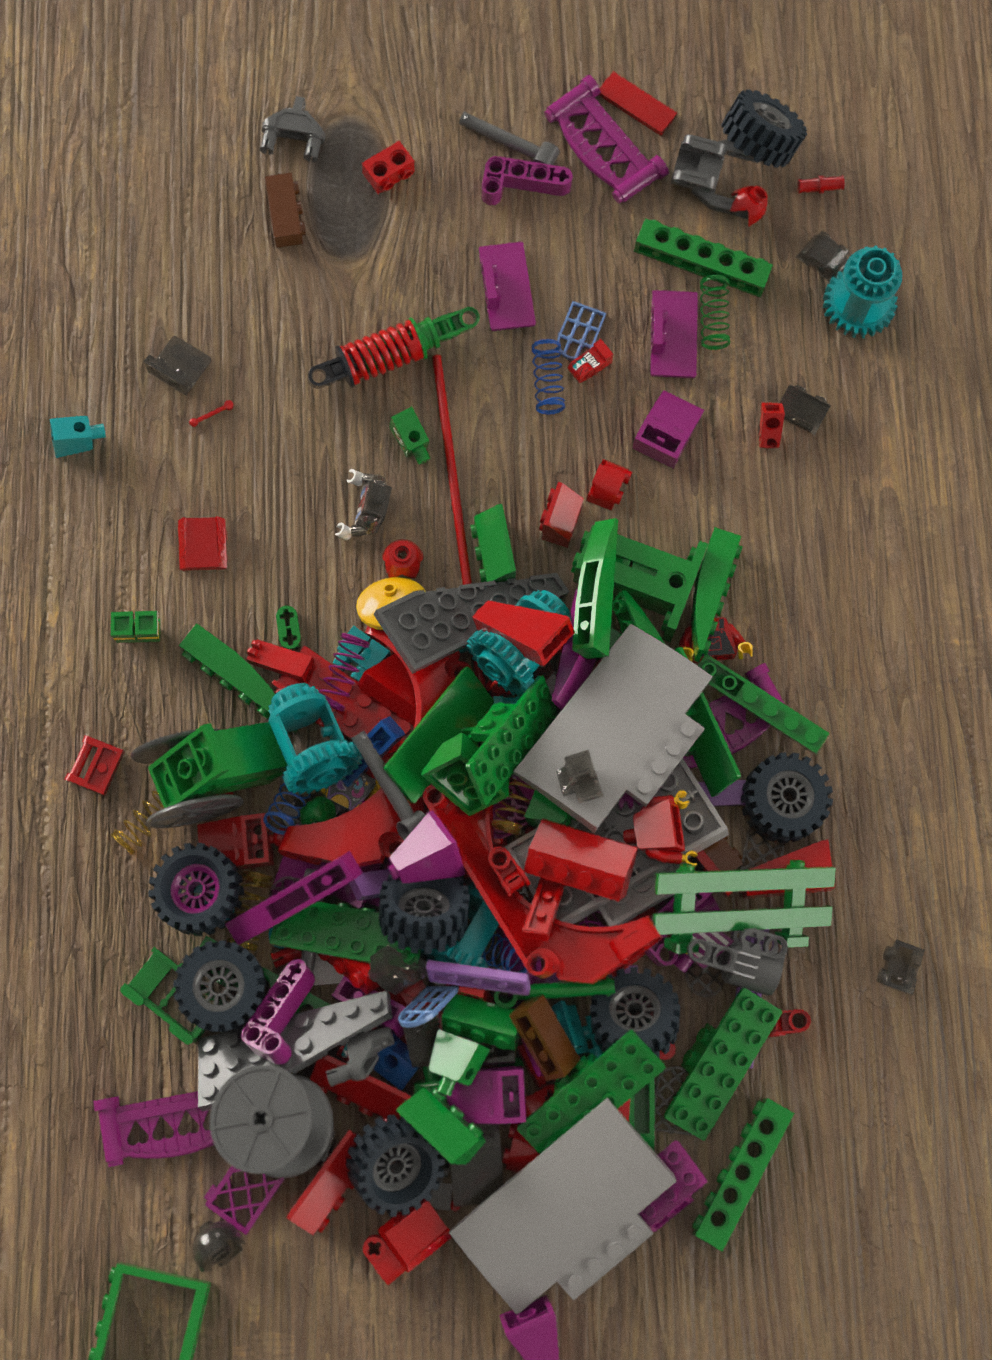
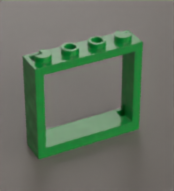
M123 1262L117 1263L116 1268L112 1267L108 1283H111L110 1292L105 1294L101 1307L102 1310H105L103 1320L98 1321L95 1330V1337H98L96 1348L92 1347L88 1360H103L124 1274L196 1290L179 1360H193L211 1282Z

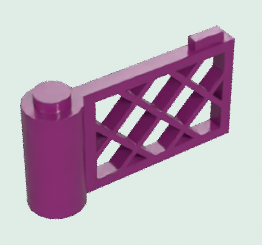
M231 1166L219 1185L213 1184L204 1196L208 1200L205 1206L247 1235L285 1178L268 1182L267 1175L262 1174L264 1183L250 1185L248 1172H244L246 1186L232 1188L231 1176L234 1172H240L241 1170ZM227 1183L228 1189L222 1190ZM274 1184V1186L269 1192L268 1185ZM264 1186L266 1198L263 1202L253 1203L251 1188ZM246 1189L249 1204L235 1207L233 1192ZM229 1192L231 1208L221 1209L213 1203L219 1194ZM259 1206V1208L254 1214V1207ZM250 1209L251 1219L246 1227L237 1221L236 1210ZM232 1211V1216H230L226 1212Z

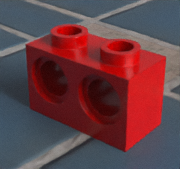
M397 141L362 163V170L365 178L376 193L379 194L390 190L402 179L410 178L415 172V163L402 143ZM396 162H402L403 164H401V165H396L395 163H396ZM379 173L385 174L384 176H377Z

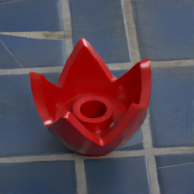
M745 186L731 193L732 196H737L733 201L730 211L748 210L749 227L764 217L767 210L768 195L762 187Z
M407 539L393 541L382 554L389 577H398L403 574L409 578H416L420 562L424 558L420 547ZM401 552L406 553V554H407L406 558H404V559L399 558V557H398L399 553H401Z

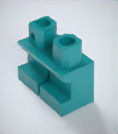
M353 625L347 634L369 642L370 648L349 643L341 644L362 656L365 660L343 655L336 656L348 664H353L360 670V672H353L351 674V677L359 682L365 670L391 655L388 649L374 639L371 640V637ZM340 645L337 647L338 653L353 655ZM336 658L333 661V665L348 667Z

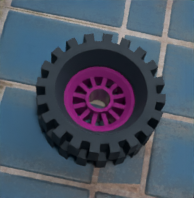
M185 843V849L183 850L176 846L171 849L174 855L170 857L165 853L161 857L164 864L161 867L156 864L153 868V871L158 874L156 878L150 877L149 884L154 886V890H148L149 897L155 901L151 903L153 910L159 913L157 916L162 921L184 934L189 935L191 933L195 936H202V932L208 935L216 933L214 928L219 927L223 929L226 927L224 921L227 918L232 920L236 917V914L232 912L235 907L241 908L242 902L238 900V896H244V888L239 884L243 882L242 876L237 873L239 869L219 850L212 846L208 847L204 843H197V846H194L192 843ZM198 885H202V893L194 896V889Z

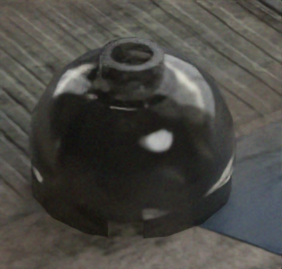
M208 1221L199 1228L200 1232L197 1233L193 1240L192 1255L199 1270L209 1272L212 1271V1265L218 1263L222 1267L233 1260L243 1250L241 1244L245 1245L246 1242L237 1228L229 1222L218 1221L213 1223Z

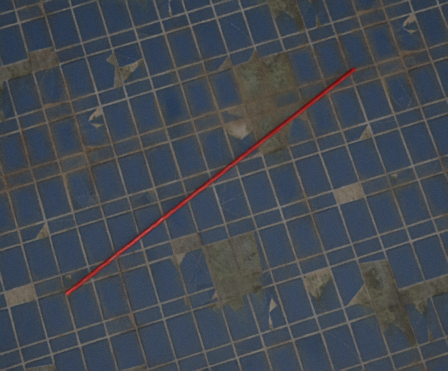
M433 355L432 362L463 585L472 584L441 355ZM473 660L475 675L485 688V675L477 667L478 663ZM507 838L504 840V845H499V847L505 848L508 845ZM500 856V858H503V859H504V864H505L506 861H507V859H506L505 857H503V856Z

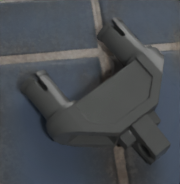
M296 96L293 108H285L265 119L262 124L263 139L259 149L262 153L266 154L267 149H269L268 155L273 154L276 138L283 137L306 141L307 146L303 158L310 162L311 157H313L312 162H317L320 145L325 142L326 136L320 125L309 114V111H305L306 102L304 97Z
M387 1027L379 1030H369L366 1033L362 1031L349 1039L350 1042L346 1044L349 1055L348 1064L326 1071L330 1086L333 1087L351 1079L353 1081H360L368 1077L379 1060L378 1052L395 1044L391 1029Z

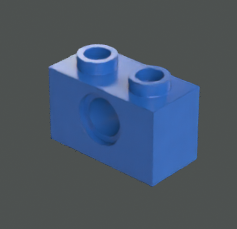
M393 1035L395 1044L378 1052L379 1060L373 1069L402 1091L420 1068L425 1058L416 1049L409 1047L399 1037Z

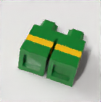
M133 611L111 612V637L116 643L160 642V618H158V612L135 611V619Z

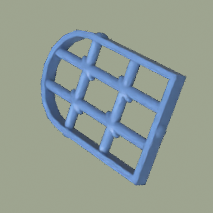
M572 301L562 328L558 333L557 341L560 342V338L568 340L564 350H558L561 352V355L573 361L579 356L584 346L591 349L596 342L607 313ZM573 306L581 308L575 320L569 318ZM584 309L592 312L590 320L586 324L580 322ZM595 314L603 316L598 328L591 326ZM567 321L574 323L572 331L568 336L562 334ZM579 325L586 328L580 341L573 338ZM594 330L596 335L592 345L585 343L588 332ZM572 342L579 344L575 357L566 354Z
M427 986L398 1016L400 1025L409 1028L431 1020L459 992V987ZM437 992H442L437 998H432ZM447 992H450L445 998H442ZM427 1002H432L425 1010H420ZM437 1002H440L433 1010H431ZM415 1014H420L414 1021H409Z

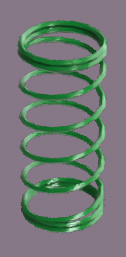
M709 275L700 280V290L703 292L700 296V301L703 303L700 312L704 315L700 321L702 326H704L700 333L703 337L701 345L710 350L723 349L730 345V336L727 334L703 335L705 328L721 331L730 327L725 322H716L707 326L703 324L705 317L724 319L730 315L726 311H713L708 314H704L702 311L705 305L713 308H722L729 305V302L724 299L711 300L706 303L702 300L704 294L721 297L729 293V290L725 289L729 285V280L721 275ZM712 279L726 281V284L717 287L703 285ZM719 290L727 291V293L718 295L708 293L710 291ZM717 301L727 302L726 305L722 306L709 305V303ZM714 313H726V314H728L727 316H724V317H712V316H708V315L714 314ZM717 324L728 325L726 328H710L709 326ZM706 340L713 342L728 341L725 344L717 346L706 345L703 343Z

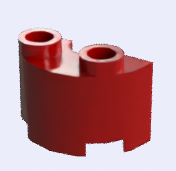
M602 459L592 481L586 501L612 511L614 504H620L624 494L620 489L623 483L628 484L632 471Z
M511 1123L508 1138L513 1140L511 1148H505L502 1163L506 1164L505 1169L514 1172L521 1171L540 1155L517 1131V1126L520 1123Z

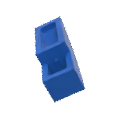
M391 716L380 720L367 734L381 758L406 735ZM364 758L361 760L362 764L358 765L359 768L353 770L352 775H346V779L342 780L347 787L351 786L370 769Z

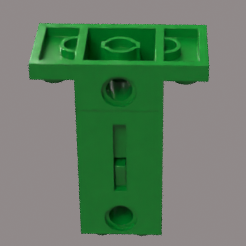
M592 525L590 532H584L579 552L574 557L571 573H574L573 582L579 583L584 555L594 525ZM617 534L613 597H616L622 590H627L640 607L665 616L660 631L664 632L662 639L671 642L708 543L699 541L697 548L692 546L689 556L685 560Z
M269 722L214 731L211 723L203 724L148 766L163 807L166 808L192 799L270 784L282 776L284 771H287V763Z

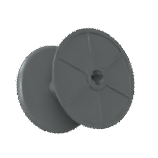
M195 730L154 739L134 749L130 756L137 763L152 764ZM231 794L188 800L155 812L147 819L146 826L163 829L199 823L230 813L241 807L244 801L240 796Z
M272 1065L247 1067L231 1076L218 1091L210 1113L212 1140L223 1159L241 1171L264 1174L275 1178L297 1176L312 1168L325 1154L333 1133V1112L323 1090L315 1082L304 1076L289 1073L280 1067Z

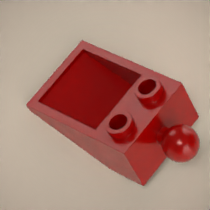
M266 813L242 815L197 825L198 843H204L208 847L216 848L227 856L239 870L274 866L273 844L279 847L284 835L275 832L272 834V831L263 821ZM268 815L266 819L271 825V818ZM261 826L262 833L260 835H257L255 833V830L257 827ZM279 828V830L286 831L285 828ZM263 850L264 858H258V852Z

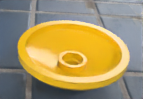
M389 577L378 580L369 585L360 594L356 605L358 616L367 626L383 630L373 615L375 610L414 591H426L416 581L403 577Z

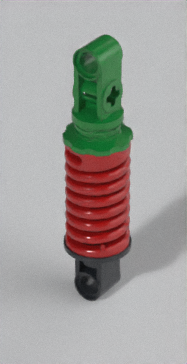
M465 307L453 313L439 316L434 320H431L429 317L424 318V321L416 323L411 317L405 321L404 325L398 323L395 328L388 327L386 331L380 330L378 334L372 333L370 337H363L362 341L357 339L354 343L349 342L344 346H335L336 358L313 366L308 373V383L315 389H321L345 379L350 388H353L360 383L362 377L365 381H368L370 379L369 372L375 378L378 376L377 369L382 375L386 373L385 366L389 371H393L394 364L397 368L403 366L402 361L405 365H409L411 363L410 359H413L415 362L422 359L425 360L428 358L427 350L440 348V342L448 341L474 329L480 320L479 312L473 307ZM463 314H470L474 319L473 324L464 323L462 319ZM320 371L324 374L325 380L317 383L312 379V374Z

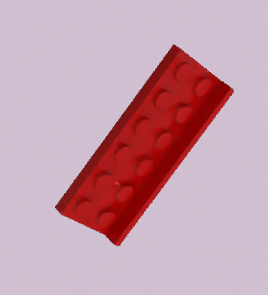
M304 645L299 653L311 656L315 660L305 682L281 675L277 681L273 680L271 683L275 689V694L283 688L297 683H306L310 687L315 686L318 691L326 689L340 692L328 685L323 678L345 679L329 669L328 666L333 664ZM331 667L334 671L355 682L352 685L326 679L329 683L350 694V697L322 692L327 697L345 706V711L331 708L344 739L353 742L352 737L362 731L368 734L380 720L389 716L406 733L381 758L386 765L414 730V726L357 686L358 682L336 667ZM321 718L315 721L322 728L325 727Z

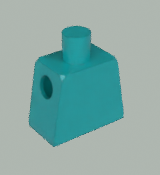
M88 416L50 419L51 438L56 458L90 451L93 449V439L106 438L104 424L90 425Z

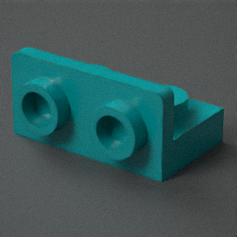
M565 1001L557 1002L551 1009L578 1056H585L589 1053V1049L576 1006H566Z

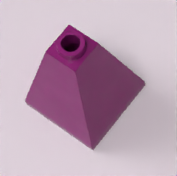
M433 810L427 813L389 858L391 865L388 866V870L394 880L399 878L402 884L465 875L457 843Z
M547 1295L535 1299L518 1315L513 1310L499 1315L507 1339L525 1360H559L556 1315Z

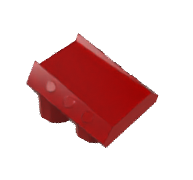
M218 516L206 518L183 517L179 519L180 570L227 569V530L225 519Z
M425 1198L420 1201L422 1205L420 1209L415 1210L413 1206L409 1207L410 1214L402 1215L399 1212L397 1216H394L378 1228L379 1235L406 1272H410L451 1239L450 1229L447 1228Z

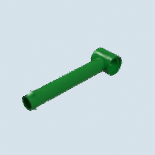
M609 977L601 979L594 984L576 982L530 984L531 988L527 996L512 994L510 997L504 998L498 991H495L494 999L499 1007L511 1008L516 1004L517 1000H525L542 994L546 999L607 995L609 997L615 994L614 979Z

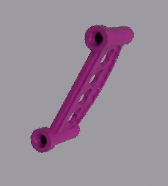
M587 75L580 80L578 86L548 106L547 110L544 111V115L550 123L553 121L559 123L568 144L581 162L599 179L614 188L615 191L612 192V196L618 204L625 203L656 179H663L669 174V170L663 159L658 155L649 161L595 99L600 94V88L594 78ZM576 115H588L582 129H576L575 123L570 122L569 118ZM602 131L596 145H590L588 139L582 136L583 133ZM615 147L611 160L608 162L603 161L602 155L596 153L598 148ZM629 163L625 176L622 178H618L615 175V171L610 169L612 164Z
M766 663L744 674L748 681L784 703L768 675L770 670ZM722 696L709 703L732 755L751 744L770 727V725L757 718L754 723H748L746 721V710L726 696ZM726 713L740 720L743 723V728L741 730L735 729L731 735L725 732ZM693 755L683 757L689 768L698 767Z
M198 1091L120 1106L119 1096L93 1101L94 1110L98 1111L105 1161L108 1162V1167L124 1164L123 1159L126 1157L141 1159L171 1158L191 1154L214 1145L211 1131L206 1130L203 1126L209 1110L201 1111L198 1108ZM185 1111L199 1124V1131L197 1133L189 1131L188 1134L181 1135L178 1132ZM160 1116L173 1128L174 1135L172 1138L164 1136L161 1140L154 1139L153 1132ZM135 1121L148 1134L149 1139L146 1143L139 1141L136 1145L128 1143V1136Z

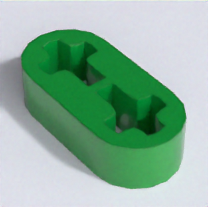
M282 606L276 613L279 641L283 648L296 651L300 648L302 641L298 615L293 607ZM286 612H289L290 616H294L290 618V626H286L285 620L281 619L285 616ZM291 631L293 638H297V640L293 641V645H289L286 641L284 642V640L288 639L287 632Z

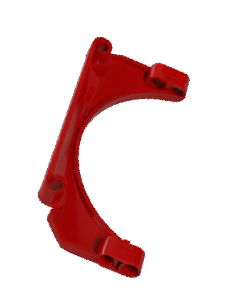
M369 626L365 630V634L371 637V639H374L394 653L408 671L416 700L414 729L464 667H470L468 663L458 661L461 654L457 651L412 674L384 630L374 629ZM380 788L365 802L338 817L309 825L287 827L278 852L287 858L314 865H321L322 862L330 863L348 851L351 852L359 867L383 863L384 857L390 858L404 841L396 827L401 819L382 788ZM423 794L416 803H410L407 800L413 812L420 810L425 815L430 812L423 800Z
M479 742L478 747L480 748L484 742ZM433 785L428 786L424 790L423 800L430 811H434L455 839L464 868L524 966L531 974L539 978H547L556 973L560 981L594 984L623 964L630 962L662 939L649 916L622 925L608 927L574 925L555 918L548 942L522 937V930L531 903L518 890L513 892V896L509 898L492 872L488 861L490 851L496 848L493 833L494 804L468 816L443 793H441L440 801L433 803L434 796L441 793ZM499 857L494 860V864L502 866ZM544 959V969L537 972L535 969L537 961Z

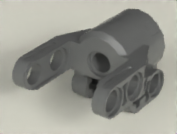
M685 135L680 146L670 184L692 189L691 193L711 210L748 219V210L730 211L735 199L716 195L715 190L725 155L755 163L759 162L753 160L754 157L751 155L746 156L743 154L744 151L734 147L735 143L729 142L728 139L714 141L695 135Z
M755 928L732 931L730 938L733 942L729 947L703 939H694L688 944L687 954L689 958L695 962L721 969V977L726 984L740 988L745 987L750 991L766 996H772L779 984L784 966V958L788 950L787 941L783 937ZM746 936L755 938L754 943L746 941ZM761 940H764L763 950L761 949L762 945H760ZM777 940H779L782 945V948L779 953H777L779 949ZM772 941V947L769 950V944ZM697 943L705 946V954L700 958L694 957L692 953V948ZM720 951H723V952L716 958L717 954H718Z

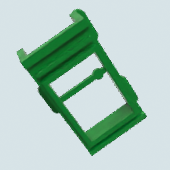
M153 947L151 950L153 952L152 956L129 984L124 983L121 986L120 992L135 1005L141 1006L144 1004L170 1025L169 1031L187 1045L191 1043L196 1044L206 1030L196 1026L190 1032L162 1010L163 1007L167 1006L168 1000L175 993V987H173L165 999L160 1001L159 1006L148 999L170 970L176 971L178 966L181 967L183 964L177 965L160 950ZM201 985V990L207 989V987ZM221 998L219 999L218 1005H223Z

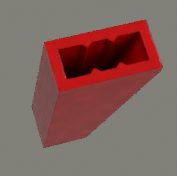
M489 600L472 616L478 631H488L504 637L524 657L543 667L575 633L570 618L566 615Z
M393 654L365 670L357 686L414 726L416 700L413 684L407 669L397 656Z
M829 839L821 840L748 870L787 868V865H790V860H803L807 868L832 867ZM835 885L834 887L806 888V893L832 891ZM785 889L738 892L743 893V899L784 896Z

